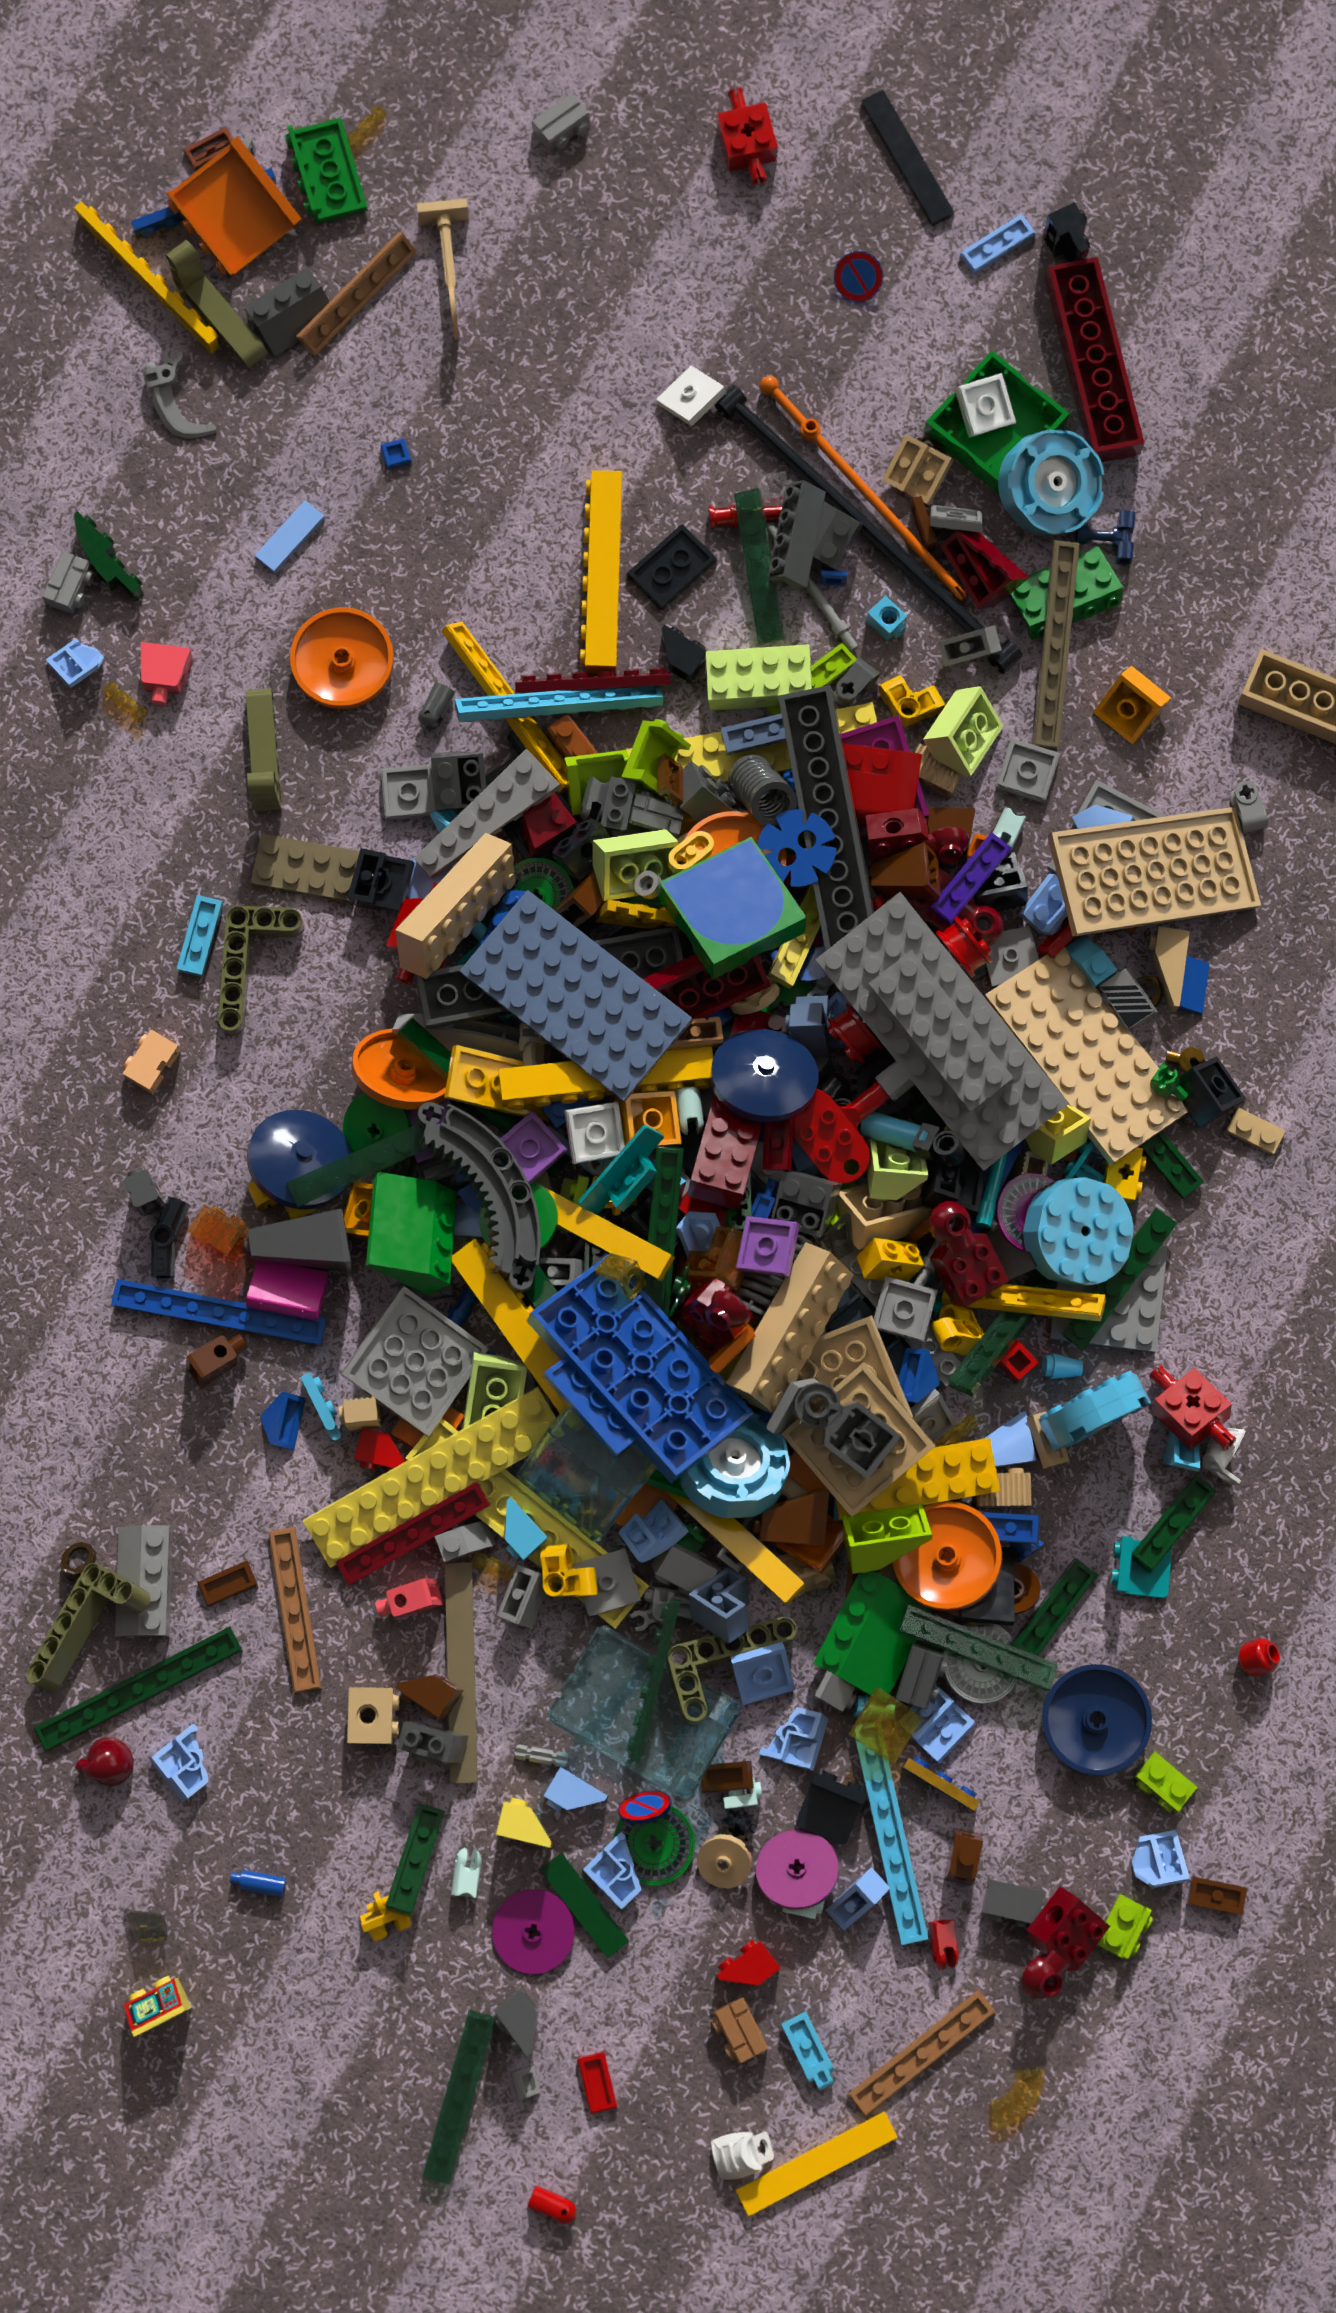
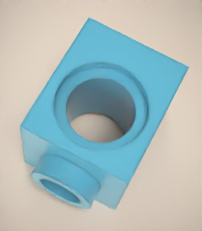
M885 595L867 612L866 621L883 638L889 641L893 636L898 638L907 628L905 625L908 616ZM884 617H891L895 622L893 624H886L882 619Z

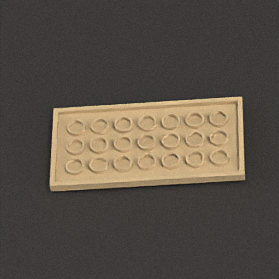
M1236 807L1058 831L1047 835L1072 936L1256 909L1261 906Z
M1064 947L1054 958H1050L1048 955L1042 957L985 994L984 998L1067 1100L1071 1107L1074 1106L1091 1118L1088 1137L1111 1166L1179 1120L1189 1111L1173 1093L1169 1096H1162L1152 1090L1150 1082L1159 1069L1130 1030L1126 1026L1119 1025L1116 1012L1110 1005L1105 1004L1099 990L1092 987Z

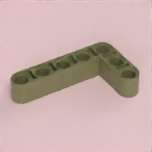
M185 240L167 253L165 256L172 279L179 290L182 289V294L192 306L199 309L198 313L208 325H213V329L225 345H229V350L240 363L244 362L245 369L249 370L268 356L260 340L206 278L200 257L194 247Z
M272 688L246 690L252 772L247 773L249 796L255 812L282 810Z
M234 906L228 910L225 922L218 1015L219 1024L225 1034L237 1036L244 1030L251 935L297 937L303 932L304 921L296 909ZM235 917H246L245 922L243 924H233V920L235 919ZM270 917L272 921L268 926L263 927L259 925V921L262 918ZM295 918L298 920L296 926L292 928L285 926V922L288 919ZM242 941L244 945L240 950L234 951L231 949V945L234 942ZM235 966L242 968L239 975H229L231 968ZM231 992L240 993L239 999L234 1002L228 1001L227 997ZM230 1017L238 1018V1023L234 1027H227L225 1023Z
M97 1563L87 1565L27 1670V1680L48 1692L56 1691L63 1683L108 1600L110 1599L134 1613H141L146 1610L150 1603L149 1592Z
M781 1617L748 1626L749 1630L733 1640L738 1645V1650L736 1651L727 1650L724 1645L726 1641L717 1635L673 1646L669 1650L666 1667L683 1723L690 1727L699 1726L704 1721L707 1713V1705L697 1670L729 1662L732 1656L783 1642L784 1647L792 1643L796 1635L797 1626L791 1618ZM786 1627L790 1631V1636L785 1638L779 1636L777 1628ZM754 1633L761 1634L764 1638V1643L755 1644L750 1636ZM707 1647L711 1650L712 1656L710 1658H703L699 1655L698 1649ZM681 1654L685 1657L686 1663L677 1665L673 1662L672 1656ZM683 1680H688L693 1684L694 1689L687 1692L683 1691L679 1683ZM691 1706L699 1708L701 1716L698 1718L690 1717L687 1713V1708Z

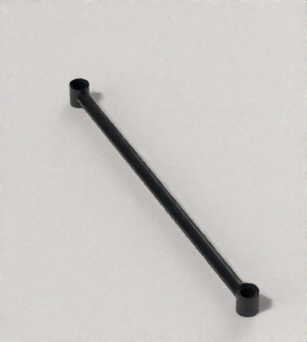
M732 384L726 389L727 393L714 404L719 413L722 411L726 419L734 415L804 481L825 491L824 500L831 506L864 524L860 533L963 629L969 633L985 628L745 405L747 398L737 386ZM1008 639L1003 644L1000 642L1001 651L992 653L988 657L990 664L993 667L997 666L999 668L997 671L1001 674H1005L1023 656L1019 647Z

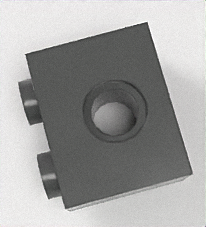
M404 1721L397 1749L411 1752L410 1757L448 1766V1763H462L469 1736L421 1722Z

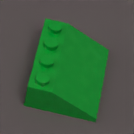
M383 1172L374 1173L366 1266L428 1295L449 1285L457 1192L435 1181Z
M875 1571L858 1573L812 1665L824 1672H831L858 1690L885 1703L909 1657L912 1645L916 1643L932 1609L919 1604L905 1592L902 1586Z

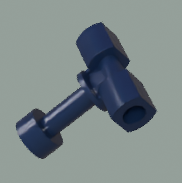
M1130 510L1120 511L1118 527L1113 526L1112 531L1090 530L1089 525L1084 524L1076 530V543L1086 545L1087 540L1111 542V547H1116V564L1130 565L1133 560L1134 543L1130 542L1135 526V512Z

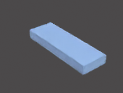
M1020 214L960 252V257L973 275L1035 237L1036 232L1024 216Z
M305 500L255 554V558L275 574L323 522L325 516Z

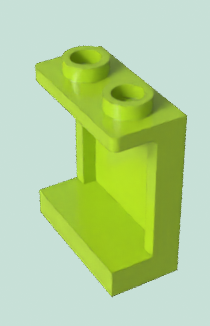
M655 719L654 721L643 720L622 778L634 780L636 782V789L650 792L654 795L653 798L662 800L665 798V793L662 796L658 794L657 758L666 753L672 759H675L679 749L689 750L691 744L683 739L684 736L681 733L670 729L667 722L660 719Z
M627 750L565 758L569 805L572 815H580L589 777H595L601 783L610 782L611 777L622 778L629 758Z

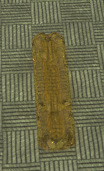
M379 105L374 106L370 111L371 114H367L355 127L356 131H352L347 136L349 145L353 148H358L363 143L362 139H366L378 126L377 122H381L386 117V111Z
M110 681L104 686L103 693L110 699L114 698L112 701L127 714L131 713V717L136 722H141L146 718L147 710L141 705L138 706V702L123 689L120 691V687L115 682Z
M968 1414L961 1420L962 1423H957L944 1434L942 1440L938 1439L934 1443L935 1447L957 1444L968 1434V1431L971 1432L978 1426V1421L973 1415Z
M479 1551L474 1554L471 1561L473 1567L477 1569L482 1567L485 1569L484 1572L502 1580L507 1578L509 1583L513 1579L516 1567L511 1569L509 1564L491 1556L486 1558L487 1555Z

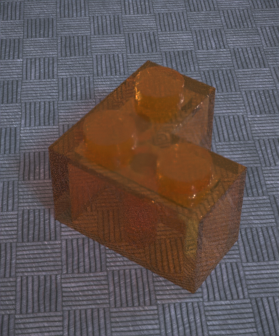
M204 1204L187 1232L193 1238L235 1263L245 1248L244 1238L248 1237L247 1229L249 1227L237 1216L232 1214L229 1218L226 1216L227 1213L219 1207L213 1205L212 1208H209Z
M716 1226L708 1250H690L681 1275H684L685 1267L688 1265L690 1266L688 1279L702 1287L716 1278L725 1283L730 1290H738L745 1273L736 1269L743 1232L735 1227Z

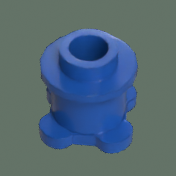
M1042 1541L1039 1544L1008 1543L1009 1546L1013 1545L1019 1553L1020 1557L1017 1559L1019 1562L1025 1560L1044 1545Z

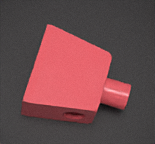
M141 642V682L145 690L153 691L152 704L165 706L168 693L181 694L193 660L190 648Z
M424 1578L386 1591V1599L376 1601V1609L380 1617L392 1614L394 1618H403L444 1605L437 1579ZM404 1597L407 1600L405 1605L403 1604Z

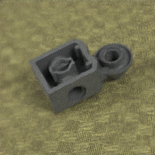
M814 1382L806 1385L799 1391L795 1399V1410L798 1418L810 1427H822V1444L866 1479H869L902 1436L858 1401L854 1400L841 1405L834 1389L824 1383ZM815 1397H820L824 1401V1407L819 1412H813L810 1409V1402Z

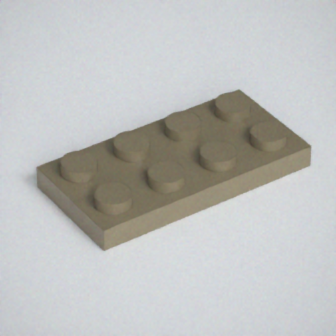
M261 833L251 885L352 903L348 899V894L360 851Z

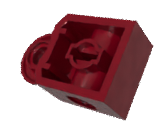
M918 808L865 815L871 864L923 842L938 855L941 862L953 863L961 858L969 843L968 833L958 827H944L929 834L927 819H925L924 813Z
M939 868L940 893H942L954 877ZM973 896L957 917L961 921L965 918L976 930L973 936L978 942L983 939L988 946H991L1002 936L1004 930L1002 917L993 907L975 904ZM906 899L935 934L938 930L941 932L945 931L955 923L953 920L948 926L928 910L936 899ZM977 920H986L989 923V930H980L977 927Z
M946 1201L940 1203L930 1216L929 1228L931 1235L937 1242L943 1245L935 1248L929 1259L952 1305L966 1308L1007 1283L1009 1279L987 1235L971 1231V1220L965 1207L954 1201ZM954 1217L956 1223L955 1227L951 1230L949 1222Z
M716 1278L692 1292L675 1313L680 1324L684 1328L689 1329L696 1336L699 1344L710 1352L733 1340L753 1318L749 1308L733 1294L725 1283Z
M1059 1886L1027 1929L1028 1939L1032 1942V1946L1043 1953L1042 1956L1033 1959L1027 1965L1022 1975V1990L1026 1996L1033 1999H1044L1057 1995L1062 1988L1063 1981L1061 1977L1066 1971H1077L1111 1927L1083 1901L1062 1886Z

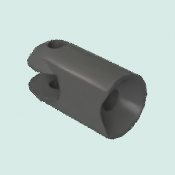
M434 683L423 708L418 714L420 723L428 730L439 727L455 695L451 688L441 683Z
M595 777L588 778L580 811L583 821H586L589 814L593 813L595 814L594 820L599 823L601 822L609 782L601 783Z

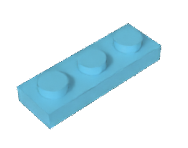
M197 895L176 968L178 972L199 977L204 976L223 901Z

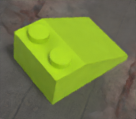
M923 1504L857 1513L853 1517L850 1514L842 1515L844 1544L853 1574L880 1570L932 1539L931 1529Z

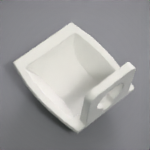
M1226 1428L1236 1437V1442L1231 1447L1227 1445L1229 1449L1224 1451L1211 1438L1207 1445L1206 1454L1203 1457V1468L1209 1470L1228 1484L1240 1485L1242 1481L1225 1468L1239 1447L1246 1431Z
M766 2131L753 2136L752 2132L731 2133L711 2141L715 2165L721 2180L747 2177L762 2170V2164L774 2159L769 2135ZM760 2141L764 2143L765 2155L758 2152L757 2147L760 2146Z

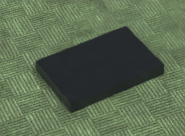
M681 524L626 574L662 611L717 562V558Z
M1001 1547L1002 1566L995 1585L983 1599L967 1608L960 1609L959 1621L1014 1625L1013 1548Z

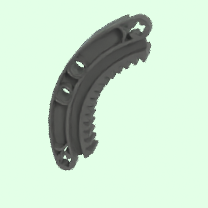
M431 1102L424 1103L420 1106L416 1115L418 1124L425 1128L420 1142L422 1152L431 1148V1156L434 1157L436 1154L441 1153L440 1161L443 1162L448 1158L450 1159V1168L458 1165L457 1174L459 1175L464 1172L467 1174L464 1181H473L470 1189H479L476 1199H483L480 1207L487 1208L484 1218H490L486 1226L491 1228L488 1237L492 1239L488 1244L491 1250L488 1253L487 1257L489 1260L485 1267L495 1274L497 1271L508 1274L507 1283L512 1291L516 1293L527 1291L533 1282L535 1270L539 1263L541 1237L536 1202L522 1168L504 1143L484 1124L468 1113L450 1104H447L445 1108ZM428 1110L432 1111V1116L435 1117L431 1121L425 1120L426 1115L424 1114ZM444 1114L445 1117L443 1119V1122L441 1123V1126H439L438 1123L440 1121L441 1115ZM499 1158L503 1160L505 1167L496 1166L493 1159ZM518 1191L522 1193L524 1199H515L511 1192ZM522 1267L527 1268L523 1279L527 1282L518 1285L517 1279L513 1277L519 1275Z

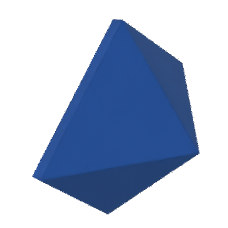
M905 1349L898 1380L907 1402L918 1403L940 1385L929 1350Z
M281 1392L261 1414L260 1419L271 1445L294 1450L306 1398Z

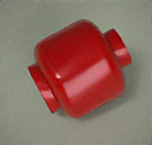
M1259 1638L1243 1644L1238 1656L1239 1667L1251 1677L1272 1673L1276 1670L1280 1661L1278 1647L1266 1638Z

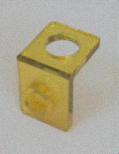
M610 1253L595 1269L598 1275L618 1280L628 1300H632L646 1285V1280L639 1264L633 1259ZM633 1275H636V1286L633 1289H630V1278Z

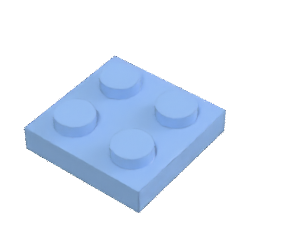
M783 1642L730 1657L742 1705L795 1690Z

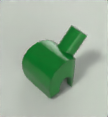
M1162 1064L1151 1079L1150 1086L1152 1090L1162 1096H1169L1173 1093L1179 1101H1183L1188 1096L1187 1092L1179 1085L1180 1081L1177 1070L1175 1069L1174 1073H1172L1167 1065Z

